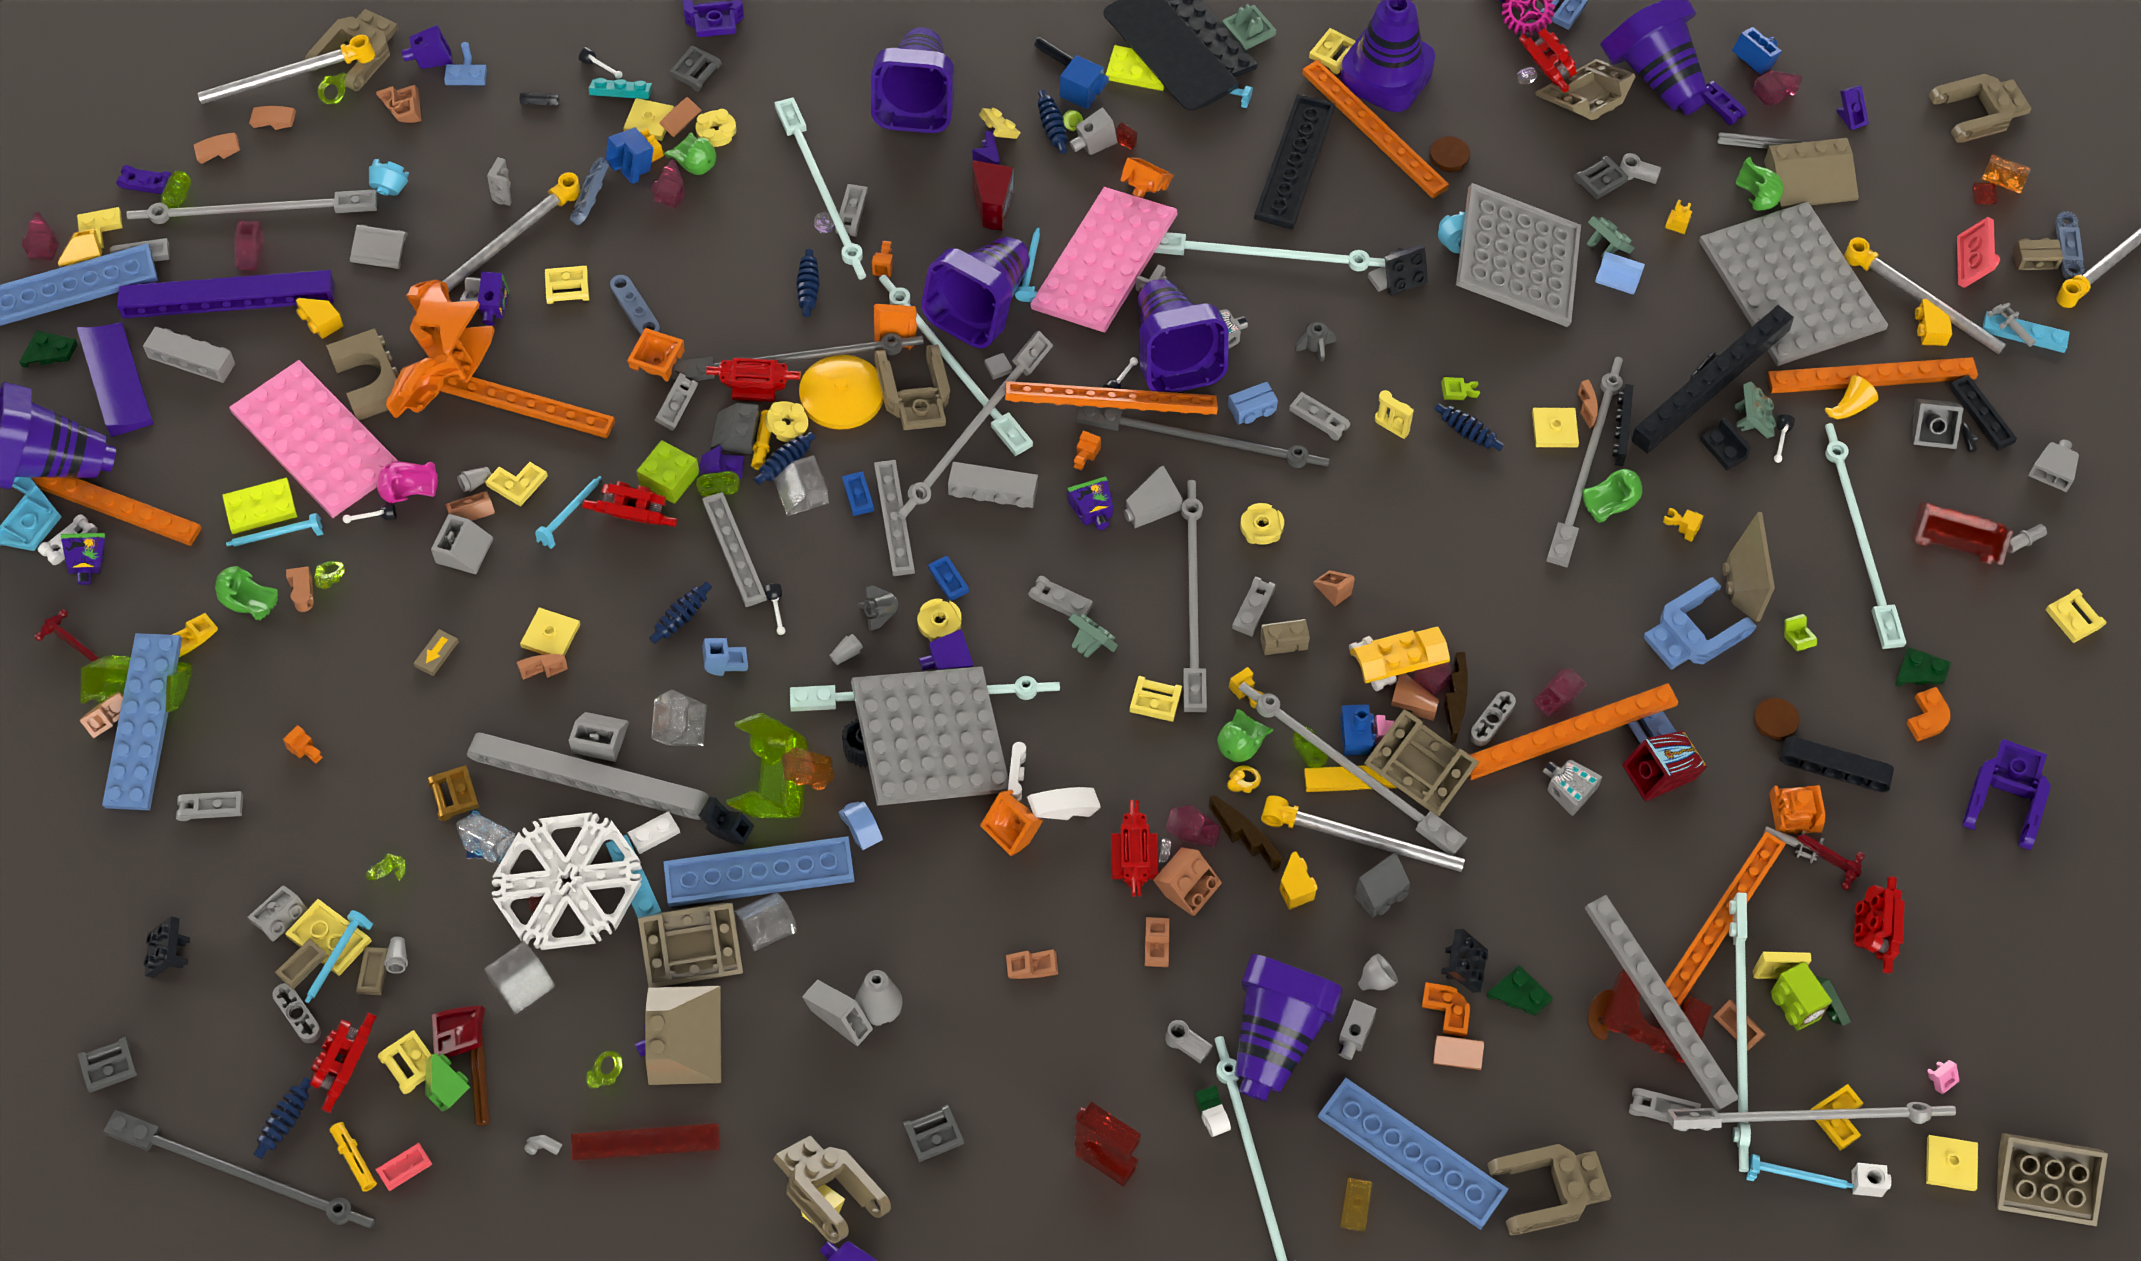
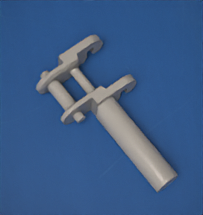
M2010 303L2000 304L1993 311L1988 312V317L2001 313L2006 319L2004 323L2000 324V329L2010 326L2029 347L2036 342L2015 320L2018 318L2019 312L2015 313L2010 308ZM2006 310L2010 316L2008 317L2003 311Z
M1766 826L1763 835L1767 831L1786 844L1799 849L1795 851L1797 853L1796 858L1803 856L1810 859L1811 864L1813 860H1817L1815 856H1818V854L1814 851L1812 855L1802 851L1803 847L1811 849L1807 846L1805 847L1797 838ZM1821 838L1819 843L1822 844L1824 839Z

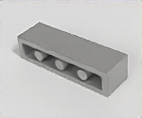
M155 327L143 345L149 359L224 383L235 365L231 351L228 349L213 346L206 341L192 339L188 335L176 334L167 328Z
M953 462L948 481V495L958 498H973L978 501H992L998 504L1017 505L1021 508H1033L1038 487V475Z

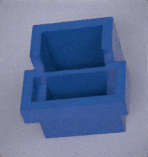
M1076 55L1060 76V97L1088 109L1095 100V94L1099 95L1109 82V77L1104 75V67Z
M636 127L608 137L605 160L609 162V166L614 171L621 169V173L631 184L639 182V175L650 172L653 147Z

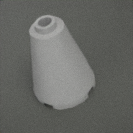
M874 970L869 972L858 990L855 1000L870 1024L878 1026L886 1022L890 1023L901 1012V992L883 971Z

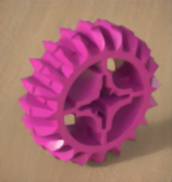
M1505 0L1506 3L1502 4L1504 9L1502 16L1505 17L1504 23L1508 24L1509 30L1514 28V34H1517L1519 31H1521V35L1529 32V36L1532 37L1533 31H1535L1539 35L1540 28L1547 29L1546 24L1552 23L1551 17H1554L1552 10L1555 9V5L1552 4L1553 0H1539L1544 6V13H1541L1536 8L1537 0ZM1513 7L1517 8V11L1521 13L1519 21L1512 14ZM1531 7V8H1532V11L1529 10V11L1525 14V10H1528V9ZM1531 19L1536 20L1533 23H1526L1528 20Z

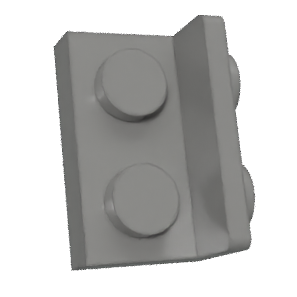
M497 157L487 174L491 199L498 204L510 206L512 203L510 194L511 182L508 178L506 160Z
M283 885L252 912L248 919L261 929L271 941H275L308 909L298 895Z

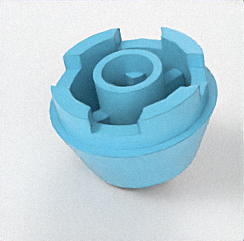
M374 159L372 166H369V185L376 189V192L379 194L396 196L409 182L407 179L409 172L404 173V168L393 162L388 161V163L382 164L379 159Z
M1459 212L1460 214L1451 217L1447 215L1439 223L1438 239L1446 248L1454 253H1460L1465 212Z

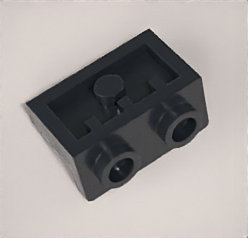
M1725 418L1720 421L1718 427L1702 435L1700 439L1726 471L1745 461L1751 449L1748 441L1742 438L1735 427Z

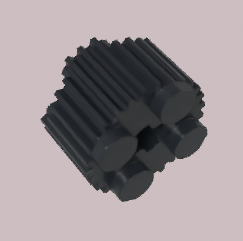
M856 718L854 722L851 721V724L845 725L842 731L843 751L848 762L855 763L856 766L859 764V767L864 765L866 768L868 761L860 723Z

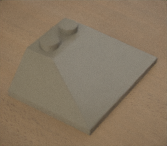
M1595 59L1577 69V73L1574 76L1566 75L1563 77L1566 84L1570 87L1567 92H1562L1558 86L1551 83L1536 91L1535 94L1589 120H1595L1600 115L1614 110L1615 107L1624 102L1635 79V74Z
M1757 512L1730 552L1726 563H1723V575L1727 576L1726 594L1730 595V601L1734 606L1755 622H1760L1775 589L1762 512Z
M1404 709L1364 764L1439 817L1479 761L1462 749L1458 750L1423 725L1420 719Z
M733 903L699 906L638 918L649 988L743 973Z
M721 986L648 988L645 1010V1049L648 1085L721 1083Z

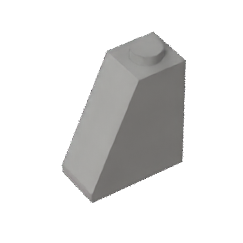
M1164 466L1159 467L1126 500L1124 515L1128 522L1131 521L1134 528L1181 511L1182 497Z
M819 980L802 996L810 1011L856 1046H859L873 1030L856 1000Z

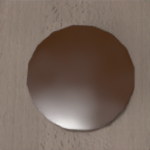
M1445 136L1434 141L1431 146L1430 159L1432 164L1437 165L1443 171H1459L1469 162L1470 149L1462 139Z
M1768 698L1758 705L1753 720L1760 734L1779 741L1793 736L1799 727L1800 717L1793 704L1785 699Z

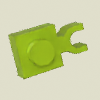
M1443 377L1441 381L1444 400H1464L1466 396L1477 398L1480 394V391L1472 390V388L1476 389L1478 382L1464 383V378Z

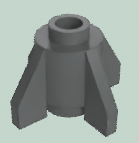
M1321 322L1307 324V332L1297 341L1295 350L1296 352L1305 350L1307 346L1310 351L1317 352V356L1320 362L1325 359L1324 347L1326 344L1336 342V335Z
M874 585L866 586L865 594L866 598L869 599L858 603V608L864 609L868 617H873L868 619L869 630L879 629L896 613L898 600L892 593Z

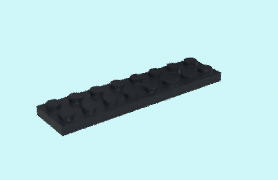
M1297 94L1254 215L1255 220L1294 229L1336 103Z

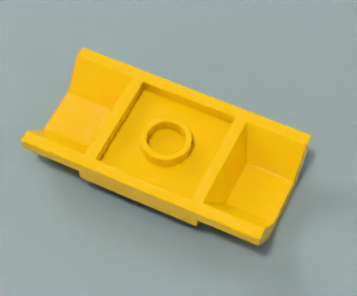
M1438 626L1415 633L1412 630L1373 640L1371 644L1350 649L1351 656L1355 655L1361 666L1365 684L1450 662L1447 643Z

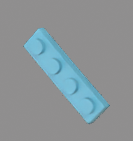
M1988 311L1986 312L1982 329L1991 335L2025 343L2010 326L2004 329L1999 328L2000 324L2006 321L2002 315L1995 314L1992 317H1988ZM2015 319L2036 341L2033 345L2065 353L2070 332Z
M624 835V839L634 851L628 836ZM613 840L605 843L613 862L624 860L623 853ZM643 869L635 870L633 874H640L642 877L640 881L641 886L631 902L637 918L662 913Z

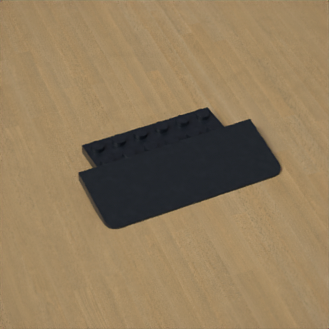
M1117 0L1104 9L1103 15L1186 110L1194 111L1208 106L1238 89L1239 82L1235 77L1257 69L1258 63L1202 0Z

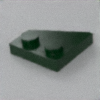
M36 330L19 363L21 367L26 368L28 364L40 362L41 365H46L52 362L69 361L78 345L77 341Z
M1908 647L1905 651L1895 685L1902 686L1904 683H1915V685H1925L1927 683L1933 685L1943 684L1951 662Z
M1520 965L1488 991L1486 995L1491 1000L1493 998L1506 1002L1507 1006L1522 1009L1524 1012L1534 1016L1553 1000V997Z
M1815 975L1832 1000L1826 1010L1830 1021L1841 1026L1850 1023L1851 1020L1830 980Z

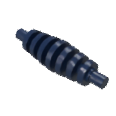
M1040 90L1038 92L1040 99L1037 103L1042 126L1052 145L1058 147L1060 154H1064L1067 152L1065 144L1068 142L1063 117L1053 98L1047 96L1046 90Z
M806 249L805 256L801 258L796 283L799 307L803 309L802 315L804 317L811 316V309L816 305L819 290L817 259L813 257L814 251L812 249Z
M1440 403L1436 405L1434 410L1442 415V420L1444 422L1449 420L1448 425L1451 428L1455 426L1454 430L1457 433H1460L1462 430V437L1466 438L1469 435L1468 440L1472 442L1477 438L1476 444L1482 445L1485 442L1484 447L1487 449L1490 447L1498 451L1503 449L1504 444L1497 440V434L1492 432L1489 435L1491 429L1487 426L1483 429L1484 423L1481 421L1477 423L1478 418L1475 416L1470 418L1468 413L1462 415L1463 411L1460 409L1454 412L1455 407L1451 405L1449 407H1445Z
M812 432L805 436L798 435L795 439L779 447L770 456V459H767L764 465L759 468L760 474L754 478V481L758 485L765 480L770 482L775 477L791 469L803 457L805 452L810 449L809 443L815 439V435Z
M706 581L700 588L694 586L691 589L692 593H685V598L680 597L677 599V603L674 602L670 606L672 610L667 609L665 612L666 617L662 616L660 618L661 624L656 623L654 626L655 632L649 637L650 641L656 644L661 638L667 639L671 636L669 632L674 634L678 631L676 627L682 628L685 625L684 622L688 623L691 620L690 616L696 614L695 608L699 610L702 606L701 602L704 603L707 600L706 593L712 586Z
M304 1077L299 1086H292L289 1089L293 1095L286 1093L283 1096L286 1102L279 1101L276 1105L280 1110L272 1109L270 1114L274 1118H267L266 1124L269 1127L263 1126L261 1132L265 1137L262 1135L258 1136L257 1142L259 1146L253 1153L254 1156L262 1159L267 1150H274L277 1147L273 1141L280 1143L283 1140L279 1133L287 1135L290 1131L287 1126L294 1127L296 1121L293 1118L298 1119L300 1116V1112L297 1109L303 1110L305 1106L301 1099L307 1101L309 1098L307 1090L310 1087V1079Z

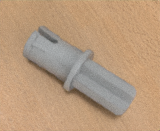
M2039 524L2027 531L2022 530L2019 535L2006 540L2004 545L2009 553H2013L2024 546H2031L2032 542L2047 535V528Z

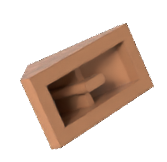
M1329 570L1313 581V583L1334 606H1337L1352 595L1355 579L1353 575Z

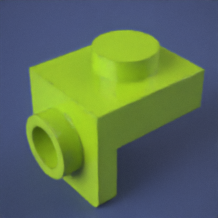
M1804 614L1785 619L1784 638L1796 651L1817 646V637L1807 628V617Z

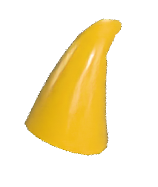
M1853 375L1845 395L1838 406L1833 409L1825 408V412L1829 417L1837 420L1851 417L1877 402L1878 394L1868 381L1860 376Z

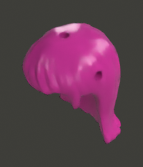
M399 461L389 463L380 471L377 480V490L380 497L389 503L407 500L406 496L415 494L434 497L438 487V473H436L435 464L431 461L425 465Z

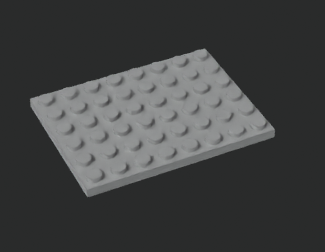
M1809 202L1700 236V244L1751 326H1754L1777 305H1780L1794 316L1790 331L1767 350L1776 366L1884 331L1888 327V323Z

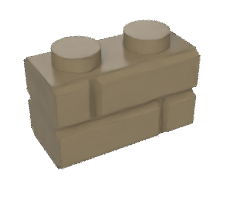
M2024 238L2017 241L2012 252L2016 270L2058 269L2063 260L2059 240H2050L2049 238L2030 240Z
M1302 619L1264 624L1261 626L1260 640L1264 655L1294 652L1295 650H1308L1310 636L1306 620Z

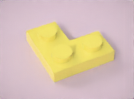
M119 207L77 215L79 232L95 228L101 248H104L102 232L123 228Z
M529 462L517 476L498 467L485 482L487 487L521 507L548 475L546 471Z

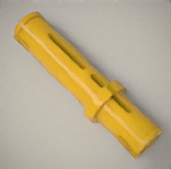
M769 410L761 412L757 439L752 448L754 455L751 466L756 470H759L764 465L766 456L770 451L769 440L771 433L765 425V416Z
M343 1122L334 1124L329 1130L338 1144L337 1150L340 1154L344 1155L362 1191L365 1192L374 1188L377 1182L359 1153L356 1140L351 1138Z

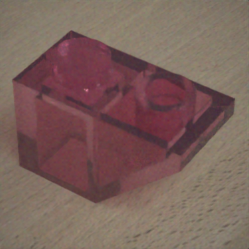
M1771 70L1756 79L1752 92L1769 107L1774 103L1781 102L1783 98L1797 93L1802 77L1796 74Z
M671 159L668 165L663 167L659 179L654 181L652 192L654 201L677 209L686 193L675 160Z
M35 212L33 219L29 222L28 232L22 239V247L29 258L53 260L59 243L54 232L41 214Z
M238 221L235 233L236 269H258L264 241V234L259 221Z
M1450 662L1415 670L1414 680L1436 696L1449 682L1451 675Z
M1561 669L1533 702L1547 717H1550L1571 702L1587 683L1573 669Z
M1192 805L1171 809L1166 830L1180 840L1212 848L1216 847L1221 829L1218 824Z

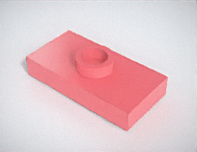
M417 1143L378 1167L376 1171L388 1191H391L433 1164L420 1143Z

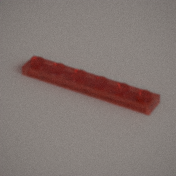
M719 1123L571 1134L572 1161L720 1150Z

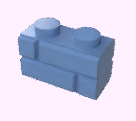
M1264 382L1229 395L1227 405L1236 423L1239 425L1244 422L1249 424L1257 417L1263 415L1265 417L1272 415L1277 410L1278 400L1268 382Z

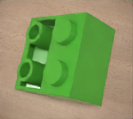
M435 1052L426 1060L425 1095L443 1112L449 1109L470 1086L467 1084L469 1080L460 1071L456 1073L450 1067L451 1062L443 1054L438 1055Z

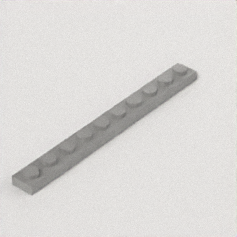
M1607 895L1588 904L1585 910L1716 1111L1737 1101L1739 1097Z

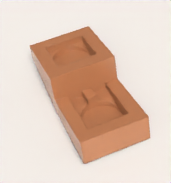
M686 97L659 124L675 137L702 110Z
M283 106L254 107L249 124L253 128L271 125L275 130L292 127L296 110Z
M227 133L202 140L194 144L197 161L203 164L218 155L224 159L239 151L240 146L237 134Z
M1588 379L1581 382L1578 395L1583 402L1580 414L1591 429L1594 428L1598 406L1594 389Z
M561 654L538 655L517 662L523 680L543 671L548 678L568 669L566 659Z
M120 690L80 719V722L93 738L111 728L113 723L119 720L123 694Z
M1146 917L1145 966L1168 967L1169 918Z
M1054 949L1033 954L1029 951L1006 955L1009 979L1037 978L1058 974L1057 956Z

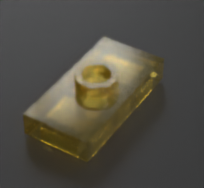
M1352 1178L1347 1179L1340 1227L1365 1231L1372 1182Z

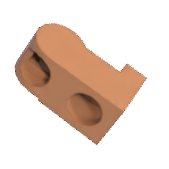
M309 567L286 569L287 580L290 587H293L291 599L295 608L300 612L309 611L314 605L313 577Z

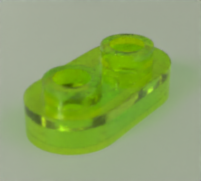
M175 171L169 177L164 187L161 200L168 208H178L185 199L191 185V179L185 172Z
M731 471L704 474L697 479L696 487L698 493L704 497L721 492L727 495L738 491L740 480L738 475Z
M1305 727L1313 734H1315V732L1312 729ZM1295 731L1292 740L1293 745L1306 764L1312 768H1322L1327 762L1328 755L1308 740H1306V743L1301 742V739H1306ZM1312 757H1318L1319 760H1314Z

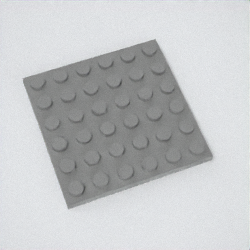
M1472 183L1468 187L1456 286L1568 327L1572 320L1581 225Z
M983 667L852 678L851 685L877 806L996 794L1008 791V774Z

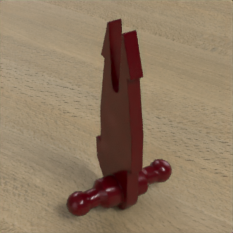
M65 609L60 610L58 615L52 616L50 619L47 618L44 621L45 624L41 626V631L34 636L36 641H41L45 635H50L53 632L57 637L64 640L97 666L101 663L94 653L63 628L59 627L61 620L68 616V611Z
M1802 834V836L1798 835L1797 840L1805 847L1807 846L1820 857L1846 872L1844 875L1845 881L1841 886L1844 890L1850 889L1852 881H1855L1862 873L1860 870L1862 867L1861 862L1865 858V854L1858 852L1854 861L1847 860L1818 843L1815 839L1805 834Z

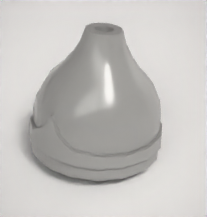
M1377 953L1365 964L1358 985L1363 991L1369 989L1386 990L1393 987L1398 982V978L1386 959Z

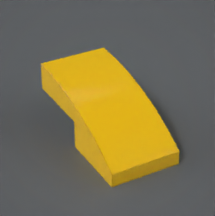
M206 613L187 621L185 629L172 634L182 637L179 657L201 645L218 630V627Z

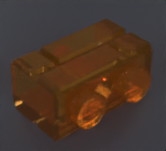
M1992 154L1982 180L2021 193L2031 168L2005 158L2001 159L2000 156Z
M796 747L782 756V764L785 767L783 770L784 779L794 781L796 785L805 784L812 786L815 790H820L834 780V772L831 769L832 759L829 756Z

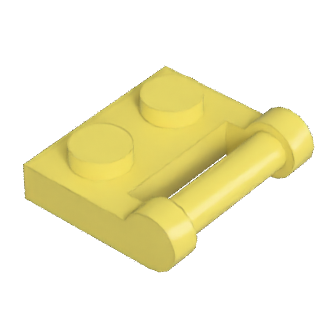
M1329 28L1311 50L1309 58L1314 61L1319 60L1324 66L1330 68L1331 72L1339 74L1344 56L1356 41ZM1342 46L1347 47L1337 61L1332 59Z
M587 266L545 269L547 304H554V301L590 300ZM582 288V291L553 293V290Z
M1381 391L1379 394L1380 405L1378 412L1375 414V422L1405 439L1410 431L1414 410L1409 405L1394 399L1389 391ZM1387 408H1390L1389 418L1387 414Z
M2075 589L2069 595L2048 605L2046 608L2047 613L2073 643L2099 630L2107 623L2084 600L2083 594L2079 589ZM2075 602L2092 623L2088 624L2071 603Z
M1139 676L1130 705V712L1173 722L1183 686L1177 684L1175 686L1146 680V677ZM1143 688L1171 694L1173 696L1170 697L1166 695L1144 691Z
M414 1030L378 1054L381 1063L387 1065L400 1084L399 1088L403 1094L410 1093L418 1084L425 1080L426 1060L431 1054ZM397 1053L401 1055L414 1075L410 1078L406 1077L393 1058Z

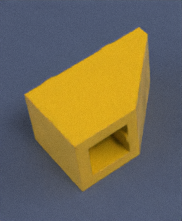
M95 228L76 232L72 235L59 258V267L101 257L102 249Z
M304 298L296 300L298 306L296 312L302 320H307V325L313 334L317 333L323 339L344 327L340 314L329 301Z
M1922 299L1920 306L1915 311V318L1919 321L1917 334L1921 337V344L1947 346L1952 335L1950 316L1929 300Z
M1296 851L1291 854L1279 888L1289 910L1313 901L1317 890L1314 878H1310L1307 873L1305 860L1300 858Z

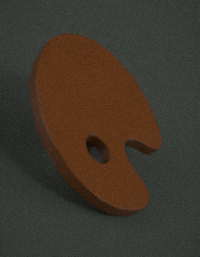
M1607 989L1600 992L1592 1000L1588 1009L1587 1021L1590 1032L1598 1040L1604 1041L1607 1039L1609 1024L1617 1032L1624 1029L1628 1015L1624 997L1616 990Z

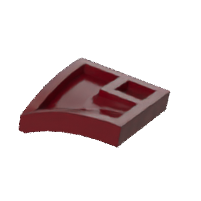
M468 1006L432 1014L434 1053L436 1052L438 1055L443 1054L449 1058L482 1047V1024L485 1008L483 1006Z

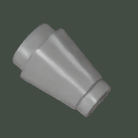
M488 467L463 471L461 475L457 476L458 483L464 492H471L485 483L491 476V472Z
M851 634L849 637L845 636L829 656L836 665H839L859 654L863 646Z
M393 937L390 940L384 961L386 970L390 973H402L408 966L405 939L402 937Z

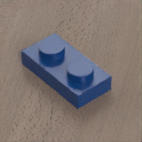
M858 472L842 476L853 516L873 512L874 506L864 473Z
M948 556L928 565V570L949 601L969 593V587Z

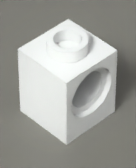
M1857 1163L1852 1170V1184H1854L1852 1194L1882 1197L1891 1187V1175L1887 1173V1166ZM1867 1176L1873 1177L1877 1184L1871 1183Z

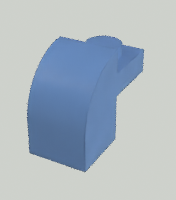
M727 638L704 639L702 645L705 670L708 673L723 676L725 671H747L746 647H728Z
M864 802L849 803L844 809L838 811L841 819L849 826L855 843L862 850L883 840L878 825Z

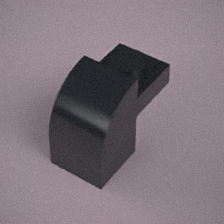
M709 797L698 815L707 824L706 830L729 843L744 845L754 827L742 812L728 811L716 797Z

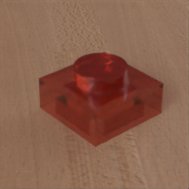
M1121 122L1116 130L1117 141L1132 150L1137 145V132Z
M1974 183L1972 189L1975 204H1996L1998 198L1995 183Z

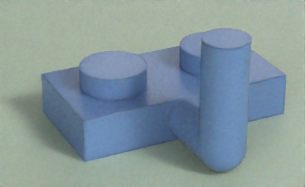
M461 43L464 56L463 65L446 64L445 85H486V65H471L472 55L469 43Z

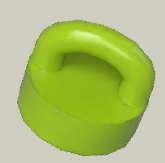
M1069 110L1063 115L1065 127L1071 131L1077 130V125L1083 121L1082 115L1076 110Z

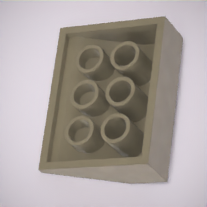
M1847 138L1769 146L1764 160L1765 166L1776 173L1784 184V193L1778 203L1780 209L1809 202L1810 205L1858 200L1853 153Z
M2002 1133L1998 1154L1997 1209L2097 1226L2108 1153L2095 1148Z

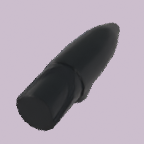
M1963 423L1965 442L1969 451L1975 452L1977 450L1975 440H1978V437L1972 434L1966 423Z

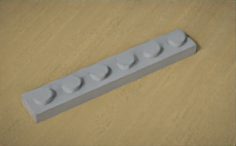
M896 460L875 462L874 467L893 576L914 574L906 518L903 520L897 515L904 506Z
M723 492L702 498L703 505L745 607L766 601L765 592Z

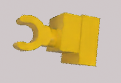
M646 128L640 133L653 147L652 162L663 157L662 146L653 134L650 135L649 129Z
M1678 200L1675 210H1671L1665 228L1685 234L1692 211H1690L1691 203L1684 207L1680 204L1681 200Z
M1669 508L1668 515L1672 516V518L1664 516L1663 523L1666 525H1679L1678 531L1685 534L1684 539L1692 542L1701 527L1704 516L1687 509L1684 516L1681 517L1675 509Z
M1247 667L1230 678L1229 689L1239 699L1246 696V694L1239 690L1243 682L1254 689L1253 672ZM1248 696L1251 707L1256 708L1257 703Z

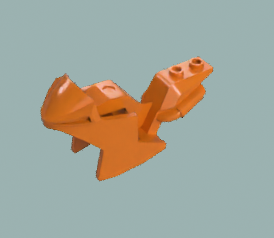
M440 280L420 282L411 286L406 294L408 301L417 313L413 317L410 331L429 358H424L421 361L408 365L400 371L386 402V406L394 418H398L407 408L416 413L422 411L439 394L444 384V377L458 374L463 383L469 382L491 344L495 331L493 326L466 328L478 309L479 302H451L448 286Z

